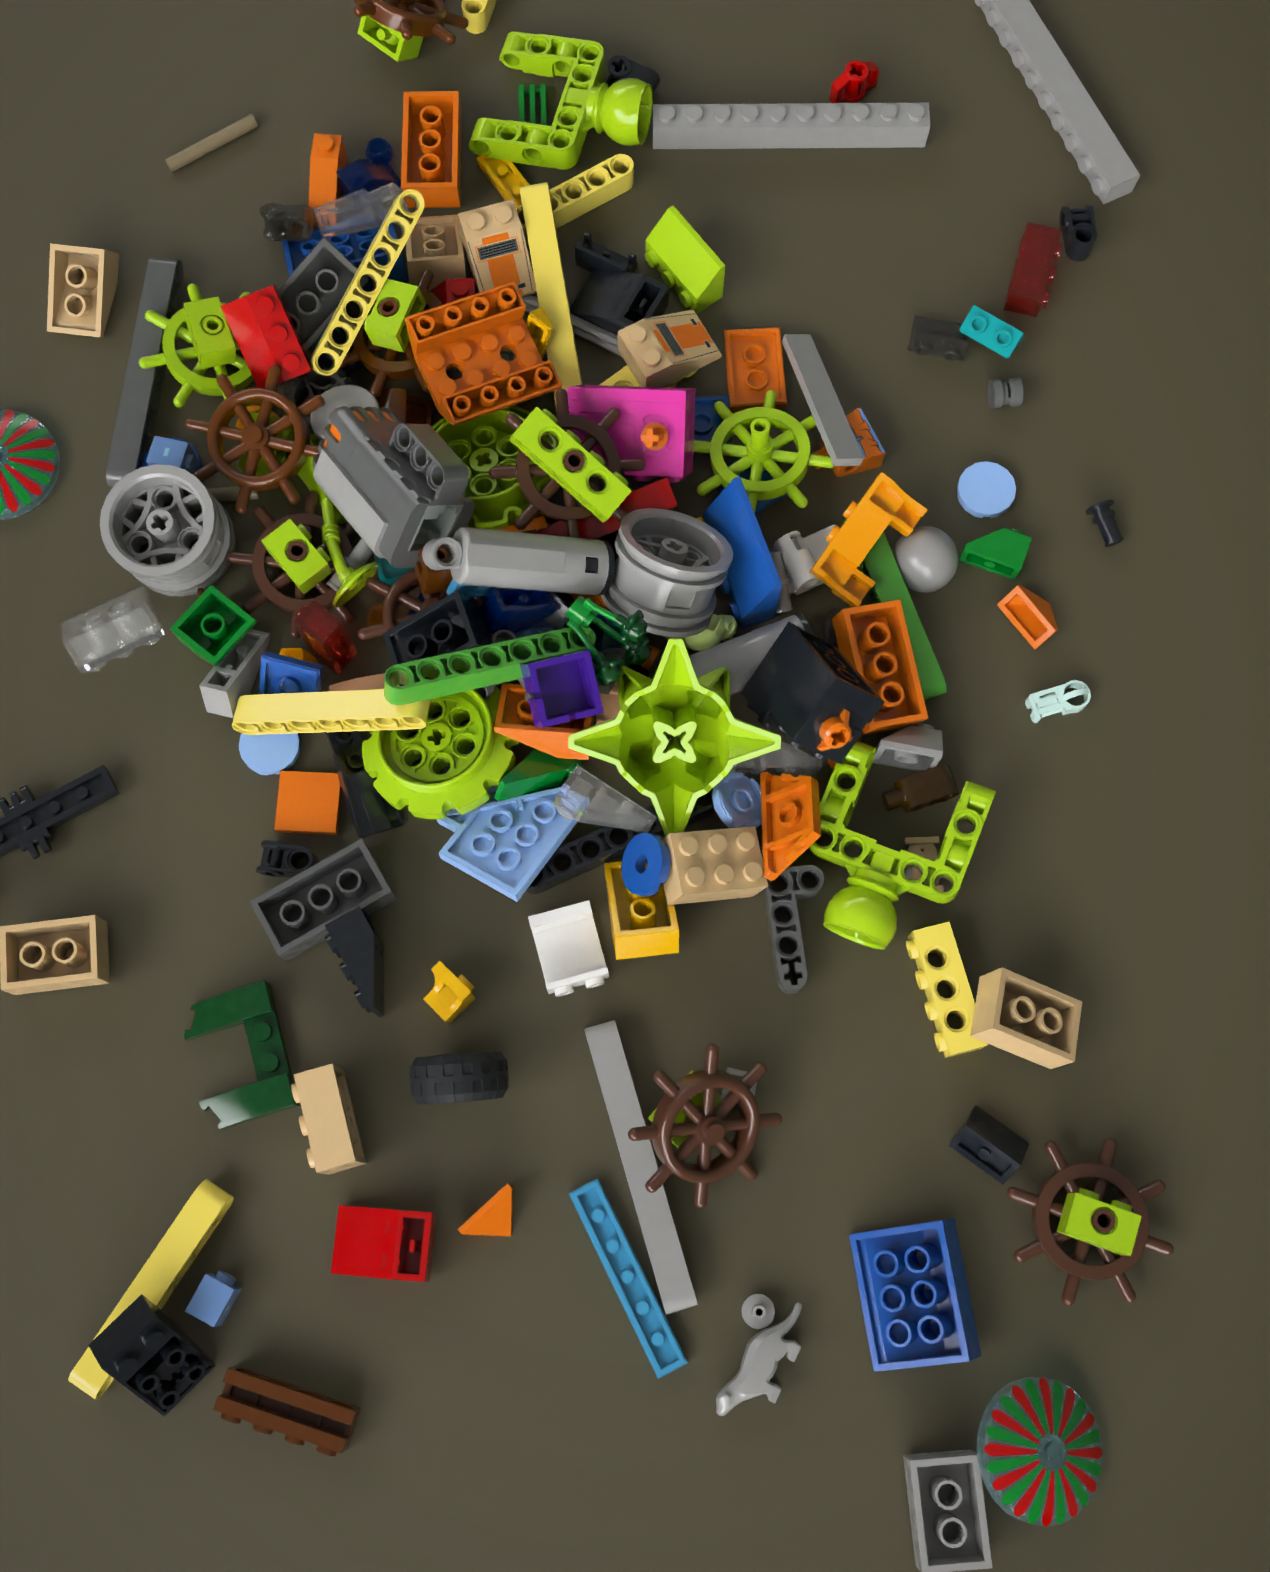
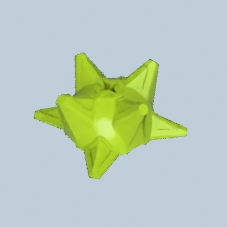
M669 638L653 679L626 666L621 667L622 675L617 680L620 710L616 718L568 735V749L615 764L619 773L641 794L651 798L665 837L669 833L684 832L697 798L707 794L727 776L734 764L781 749V735L733 717L730 711V671L725 666L719 667L699 678L696 677L682 638Z

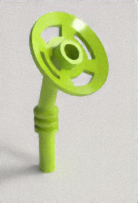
M325 498L321 501L324 523L321 527L322 541L328 548L336 573L339 576L338 580L342 583L333 601V605L337 608L349 601L366 585V579L374 576L379 568V564L372 562L357 570H354L352 567L347 568L339 546L341 539L339 526L335 522L334 506L329 498Z

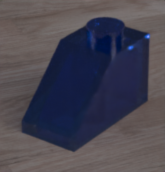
M360 158L336 171L342 193L355 212L401 187V180L387 162Z
M491 587L480 606V610L488 633L491 635L502 629L517 633L553 614L556 607L548 591Z

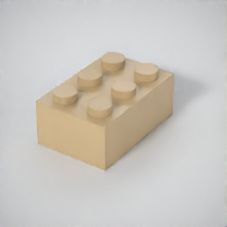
M755 826L669 833L662 840L663 844L669 848L671 860L669 876L664 883L668 905L753 897L768 887L767 879L763 877V859Z
M97 915L0 926L1 990L13 995L109 984L107 921Z
M1002 967L979 977L970 1036L1048 1069L1075 1062L1082 1001Z
M332 1063L294 1074L295 1083L291 1084V1089L295 1102L301 1104L303 1115L299 1116V1125L304 1136L308 1135L311 1148L306 1149V1154L310 1167L315 1168L316 1173L330 1175L367 1164L344 1069Z

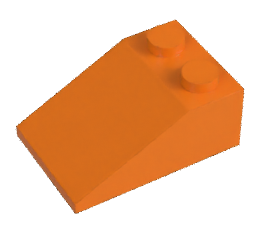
M502 683L494 732L556 758L589 760V755L568 749V735L592 727L594 715L580 719H570L568 722L544 728L534 727L530 705L525 700L524 695L526 691L522 685Z

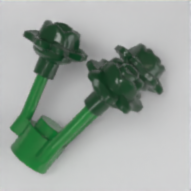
M580 596L565 613L570 619L567 626L575 631L593 656L592 661L597 667L595 669L596 681H600L604 686L613 684L621 677L622 671L620 667L624 660L623 658L607 660L602 652L599 653L581 629V626L587 629L594 623L617 640L619 646L625 650L626 659L624 666L629 667L631 664L641 666L648 659L652 651L647 645L649 637L647 635L644 636L648 624L643 620L644 614L640 610L629 617L621 614L615 615L595 604L590 598L585 600ZM598 614L614 622L615 626L621 628L622 636L597 617Z

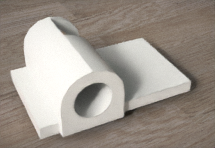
M834 524L805 538L801 537L799 531H792L783 535L774 543L772 552L782 550L786 577L789 576L790 583H788L790 595L795 593L797 596L823 584V582L810 574L809 571L829 544L825 538L835 526Z

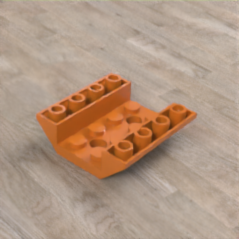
M514 281L405 317L415 362L438 412L452 426L561 389L563 386L551 360L543 362L523 319L526 306ZM510 350L514 353L515 359L506 361L500 356V352ZM450 368L458 369L462 373V377L453 380L447 376L446 371Z

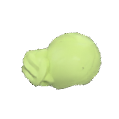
M712 614L710 624L704 631L697 635L679 638L683 639L687 648L700 652L718 645L720 641L733 639V636L736 634L737 622L731 615Z

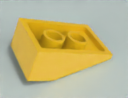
M622 861L604 863L616 960L679 953V927L675 906L668 905L664 883L660 884L657 888L660 890L649 897L635 895L625 887L623 882Z

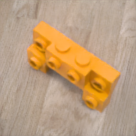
M881 472L858 503L855 501L850 503L843 513V516L847 519L842 526L835 525L827 535L825 540L829 544L809 573L830 587L833 594L851 607L860 606L863 598L876 582L859 571L857 567L888 524L907 537L914 530L913 528L920 518L927 512V509L907 495L891 478Z

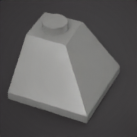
M928 724L911 725L880 740L873 763L918 772L934 768L943 755L942 731L935 730L933 726Z

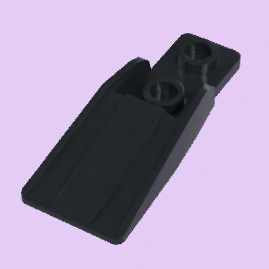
M359 731L325 732L334 753L333 758L339 782L358 837L365 838L403 826L404 818L401 810L394 808L379 794L373 786V782L377 777H370L365 770L362 758L363 741Z

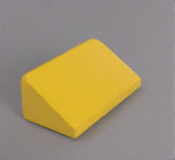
M540 307L529 312L526 326L543 359L554 328L545 310Z

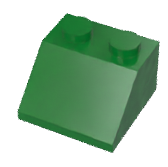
M210 585L171 626L170 630L188 649L202 660L216 667L257 621L214 586Z

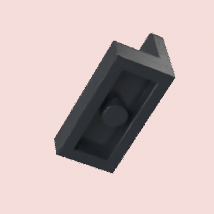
M974 1106L965 1124L951 1139L949 1146L1004 1185L1021 1166L1029 1143L983 1109Z

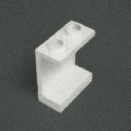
M589 900L528 916L548 994L555 993L556 997L573 993V987L585 984L586 988H593L605 983L604 979L609 978V972Z

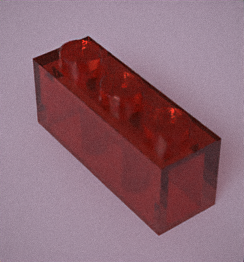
M1027 223L1021 238L1003 310L1036 318L1040 307L1046 308L1051 292L1046 290L1047 283L1052 284L1057 268L1052 266L1053 259L1058 260L1063 244L1058 242L1061 230Z
M314 599L309 605L303 606L296 614L293 623L310 653L339 675L358 653L343 622Z

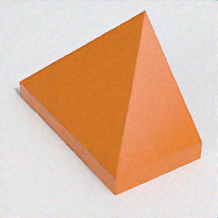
M1017 585L997 604L1034 650L1040 647L1058 630L1050 603L1021 585Z
M507 1183L457 1230L463 1235L511 1236L514 1188Z

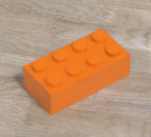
M459 91L404 92L402 192L407 189L418 191L424 198V208L461 207L462 107ZM403 198L405 208H416L412 198Z
M901 600L842 609L832 618L839 651L884 701V704L870 723L867 722L862 729L863 733L861 736L907 728L911 725L917 726L927 720L928 714Z

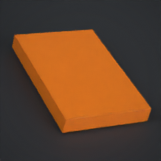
M780 327L724 330L723 338L730 411L763 407L765 394L769 390H774L777 394L775 409H786L787 397Z

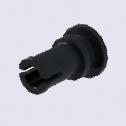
M1113 499L1098 502L1085 511L1086 515L1093 514V524L1098 525L1105 542V547L1116 545L1124 540L1114 519L1116 513L1110 509V506L1114 504Z

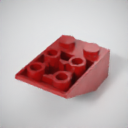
M339 1205L331 1273L414 1282L430 1281L437 1213Z

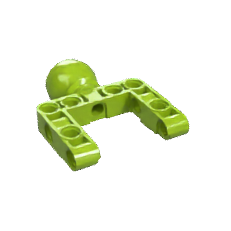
M510 32L506 36L499 56V60L505 66L538 76L568 77L552 126L513 120L479 118L472 132L469 148L478 156L486 154L487 158L567 170L576 165L587 132L591 128H594L598 134L605 131L608 137L623 146L643 145L649 132L652 116L653 96L651 85L640 79L626 78L615 82L609 87L604 82L607 68L604 49L599 42L546 34Z
M857 741L842 763H836L820 802L821 834H828L833 841L824 847L814 842L809 849L816 857L846 868L850 876L846 879L849 886L837 892L828 902L824 912V927L855 943L884 950L894 938L897 930V914L892 902L899 900L898 895L910 892L942 904L949 903L956 897L996 791L970 781L965 782L935 862L902 849L898 852L877 844V840L847 829L877 748ZM842 778H850L854 781L855 785L851 789H842L838 782ZM967 821L972 824L974 831L968 834L962 833L958 830L957 824ZM849 845H857L861 848L862 853L860 856L852 858L847 856L844 850ZM910 867H915L920 870L922 877L915 881L909 880L905 876L904 871ZM941 878L947 879L951 883L952 889L948 892H941L935 887V881Z

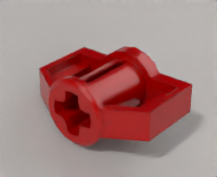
M853 60L847 63L844 72L832 82L829 98L831 103H844L846 101L857 103L861 101L866 91L876 87L879 68L874 62Z

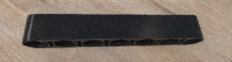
M713 788L705 794L710 798L711 803L707 806H700L695 803L686 826L706 818L714 812L715 809L712 801ZM654 806L646 807L557 848L540 871L543 875L541 881L531 884L526 891L530 894L542 893L604 863L623 856L628 843L636 835L643 832L659 835L661 838L664 837L665 834ZM644 820H650L656 827L650 832H644L638 825ZM615 833H623L628 838L621 845L612 843L610 839ZM590 845L596 846L600 851L597 856L588 858L582 853L585 847ZM561 858H566L570 860L571 865L567 870L559 871L554 867L555 862Z

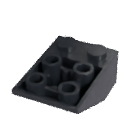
M594 268L571 305L570 314L618 336L619 330L644 318L663 315L669 304V286L643 274Z
M358 906L326 924L325 927L329 934L324 937L332 952L336 953L339 958L342 957L344 962L340 963L339 966L346 979L351 981L353 985H357L359 990L355 991L354 994L361 1007L366 1009L368 1013L373 1012L380 1018L384 1015V944L370 918Z
M142 1294L88 1345L102 1370L163 1416H166L216 1366L161 1309Z

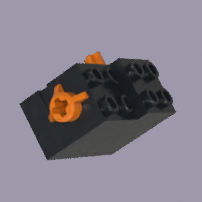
M790 622L787 623L741 691L748 701L747 707L759 716L757 720L764 727L770 730L776 727L788 737L787 741L799 750L807 748L820 760L827 762L830 759L839 764L842 763L862 735V729L867 722L870 723L884 704L881 697L835 645Z

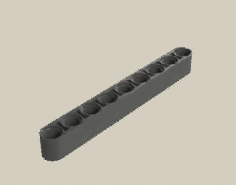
M150 257L148 261L106 468V482L111 488L125 475L142 467L144 455L150 448L166 365L147 369L139 366L138 362L141 357L163 353L162 340L164 329L147 321L145 313L148 310H153L168 319H171L176 313L183 281V265L180 259Z

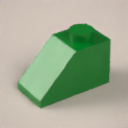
M1002 528L966 543L959 561L1015 580L1022 568L1032 538L1026 536L1022 531Z

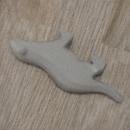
M796 1303L792 1312L785 1320L761 1330L750 1338L746 1344L738 1373L717 1394L716 1413L719 1416H725L742 1401L762 1394H766L770 1402L776 1403L782 1388L770 1382V1379L776 1372L778 1361L784 1355L794 1363L801 1349V1345L795 1340H785L783 1337L796 1322L802 1309V1303Z

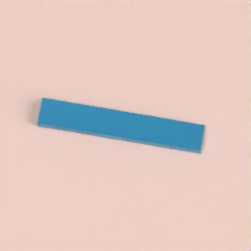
M597 1178L570 1192L569 1195L657 1378L659 1379L687 1364L686 1357L599 1179Z

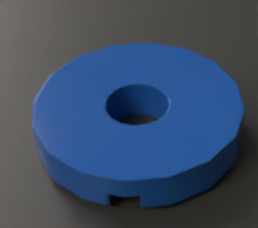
M644 832L638 834L628 843L623 853L621 864L622 879L625 887L632 894L646 897L654 895L660 890L657 889L660 884L665 883L669 876L671 866L670 851L668 846L663 844L662 840L664 839L659 835Z

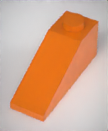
M314 133L309 176L308 225L331 227L337 225L348 157L342 135Z

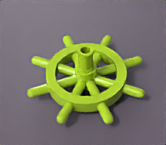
M774 390L766 392L763 407L748 408L734 414L722 401L715 402L714 410L723 419V422L714 432L711 442L694 440V452L710 454L714 476L698 485L697 493L704 496L720 485L726 488L734 478L739 477L738 474L750 467L749 480L740 478L754 513L757 500H770L785 494L799 508H805L808 500L796 486L803 480L808 467H834L830 456L810 454V441L807 431L816 426L813 416L810 415L799 422L788 413L775 409L777 394ZM771 427L783 432L773 439L769 436ZM736 434L745 446L726 443ZM793 441L798 452L778 449ZM722 455L741 457V459L727 466ZM776 462L790 463L793 466L784 473ZM767 470L774 479L761 481L762 472Z

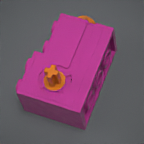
M602 385L567 387L569 415L585 417L598 424L611 408H618L620 410V417L607 431L617 448L619 458H641L646 463L643 470L625 471L624 475H633V481H651L656 476L662 477V479L668 477L669 482L674 483L684 480L685 476L693 473L696 388ZM571 430L582 442L587 437L580 432ZM596 445L591 451L597 453L604 460L601 450Z

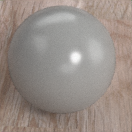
M920 526L913 528L914 530L909 536L905 537L902 535L896 542L892 553L906 587L916 592L928 593L939 590L950 582L956 573L959 558L957 547L947 533L936 527Z

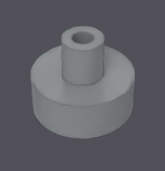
M752 1294L743 1301L741 1315L745 1323L750 1327L763 1329L772 1323L775 1316V1308L767 1296ZM757 1309H761L759 1315L756 1314Z

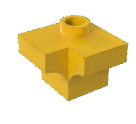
M439 961L431 969L435 977L434 987L423 999L450 1025L476 999L471 992L475 987L462 974L457 978Z

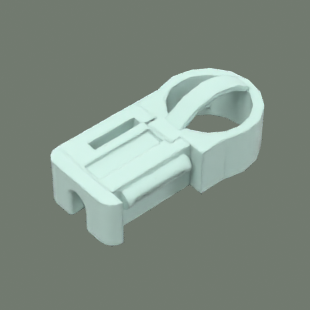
M1071 680L1065 684L1030 694L1025 700V705L1027 709L1031 708L1032 710L1030 714L1032 722L1038 723L1041 718L1062 712V715L1082 711L1090 701L1091 692L1082 681ZM1068 688L1077 689L1064 694V691ZM1079 695L1084 697V703L1078 706L1071 705L1066 701Z

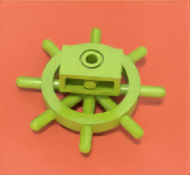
M194 283L189 284L187 287L191 302L183 303L184 307L177 311L171 319L153 310L146 311L145 319L164 329L162 340L163 353L141 357L138 362L139 366L143 369L167 365L173 377L182 384V387L173 399L174 405L178 408L185 405L193 391L207 396H223L224 400L226 399L217 383V378L203 376L210 367L214 368L216 376L225 374L236 392L244 389L254 380L245 359L236 354V350H240L233 333H231L232 331L220 307L227 303L220 302L218 296L202 299L199 287ZM245 291L240 295L239 298L251 293ZM178 337L194 346L175 350ZM198 358V362L192 371L181 362ZM225 364H231L240 370L228 376Z

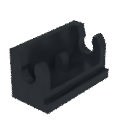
M587 232L584 233V242L578 241L575 246L576 265L590 272L597 268L634 273L638 267L635 254L629 253L627 258L593 242L592 235Z

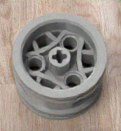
M161 464L140 467L125 475L114 485L106 496L101 509L100 531L108 553L119 565L132 573L136 579L154 592L178 597L197 594L198 588L206 590L210 585L215 584L231 564L227 560V555L229 552H235L236 534L234 524L228 512L196 476L185 469ZM172 502L169 507L164 508L165 503ZM202 508V513L195 519L192 512ZM198 539L192 549H190L192 542ZM149 543L148 549L143 553H139L140 548L144 544Z
M656 508L638 509L628 513L622 518L615 541L618 556L615 559L613 580L607 593L601 596L602 600L615 615L621 614L629 617L638 610L642 611L644 614L643 620L648 624L646 632L667 637H688L701 633L710 624L716 607L715 589L726 579L728 568L731 566L733 560L731 545L716 529L703 521L683 513Z

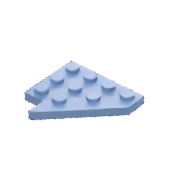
M559 787L499 802L485 803L463 815H460L457 810L448 811L446 818L437 819V822L453 831L454 834L439 851L440 858L518 902L588 808V802L565 788Z

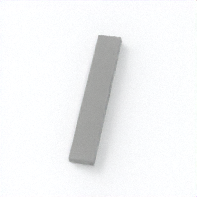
M785 334L782 344L833 466H861L864 457L811 334Z

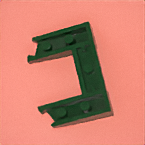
M263 980L191 1005L190 1010L196 1012L192 1029H185L184 1039L188 1041L244 1024L258 1082L199 1101L200 1107L204 1111L211 1108L221 1120L217 1125L219 1129L222 1130L300 1106L299 1103L295 1102L292 1094L291 1084H294L270 983Z

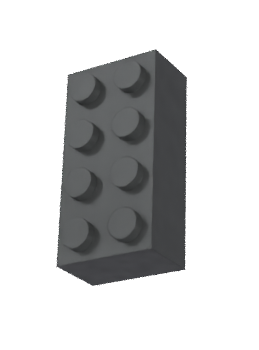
M325 236L278 288L305 351L309 349L327 328L358 269ZM363 275L360 279L361 288L369 281L366 275Z
M361 838L249 902L278 956L287 962L324 941V936L329 934L325 925L358 906L368 916L397 898L368 846Z

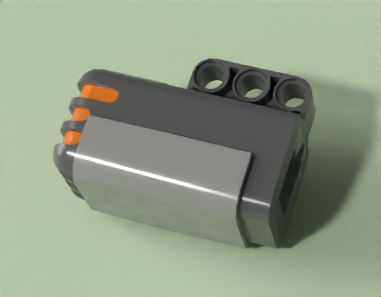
M341 406L333 410L329 417L332 424H328L323 433L326 439H322L318 445L320 454H316L313 457V476L343 517L379 558L387 559L394 568L415 567L416 562H420L418 557L419 548L424 547L428 541L444 537L453 538L459 528L467 527L475 508L474 502L464 492L469 481L468 468L429 424H404L393 410L386 407L378 409L376 407L362 408L361 406H352L348 408L347 406Z

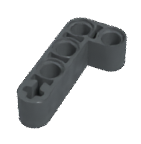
M815 865L794 866L785 869L776 878L782 880L786 885V890L782 892L774 891L770 886L771 881L768 879V887L763 890L776 982L778 988L786 994L798 993L807 981L808 973L796 900L815 897L820 892L824 884V874ZM805 875L814 877L817 886L814 888L805 887L801 882V877ZM779 909L786 910L790 914L791 920L787 923H781L776 920L774 912ZM783 940L791 941L795 945V952L792 954L783 953L779 948V943ZM797 960L798 962H794L792 965L793 976H799V979L795 985H791V981L784 978L789 973L788 963Z

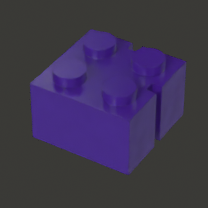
M590 650L577 651L520 665L526 693H533L534 698L528 699L534 727L544 728L568 722L570 719H580L604 713Z

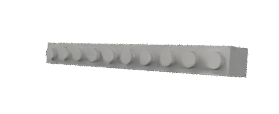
M974 0L975 4L978 7L980 6L985 14L989 26L993 27L997 33L1001 45L1007 49L1012 57L1014 66L1022 73L1027 87L1032 89L1037 97L1040 108L1047 113L1052 127L1062 137L1067 151L1071 152L1077 161L1080 172L1087 177L1093 193L1098 195L1103 204H1106L1133 192L1140 177L1139 172L1029 0Z
M929 102L653 104V149L923 148L926 145L930 130Z

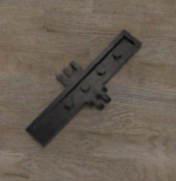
M102 765L35 800L27 785L20 788L25 799L21 800L16 791L9 794L13 803L11 806L5 797L0 798V807L5 816L0 819V857L20 847L23 852L29 850L33 859L41 857L37 848L39 844L45 853L52 851L48 839L53 837L50 830L120 794L108 769Z

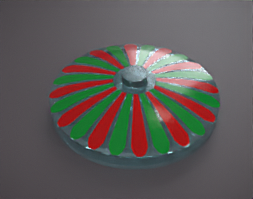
M0 410V520H6L28 513L41 504L54 488L60 471V453L49 431L34 417L14 410Z
M1025 1377L1005 1385L988 1403L978 1429L977 1458L984 1484L1001 1509L1022 1522L1038 1526H1054L1074 1518L1092 1498L1101 1474L1102 1443L1092 1412L1085 1401L1072 1388L1050 1378Z

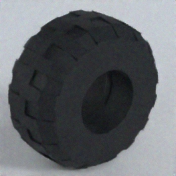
M501 1051L415 1057L410 1066L411 1096H413L417 1104H443L498 1099L504 1097L509 1087L507 1059Z

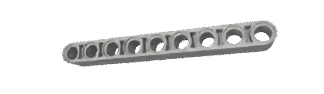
M612 1020L585 1028V1035L665 1314L698 1305L664 1186L662 1184L654 1193L648 1192L645 1188L646 1182L658 1170L650 1140L632 1141L628 1137V1131L631 1128L646 1125L616 1022Z

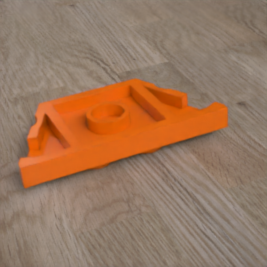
M769 772L760 773L763 877L770 881L775 880L821 836L819 783L811 776L799 775L794 777L791 774L783 773L781 776H776Z

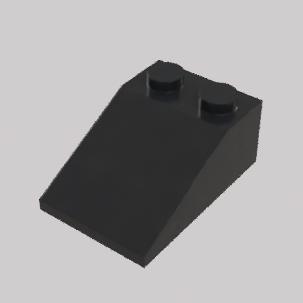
M459 590L383 633L393 665L492 644L477 600ZM425 677V679L428 680L435 679L433 677Z

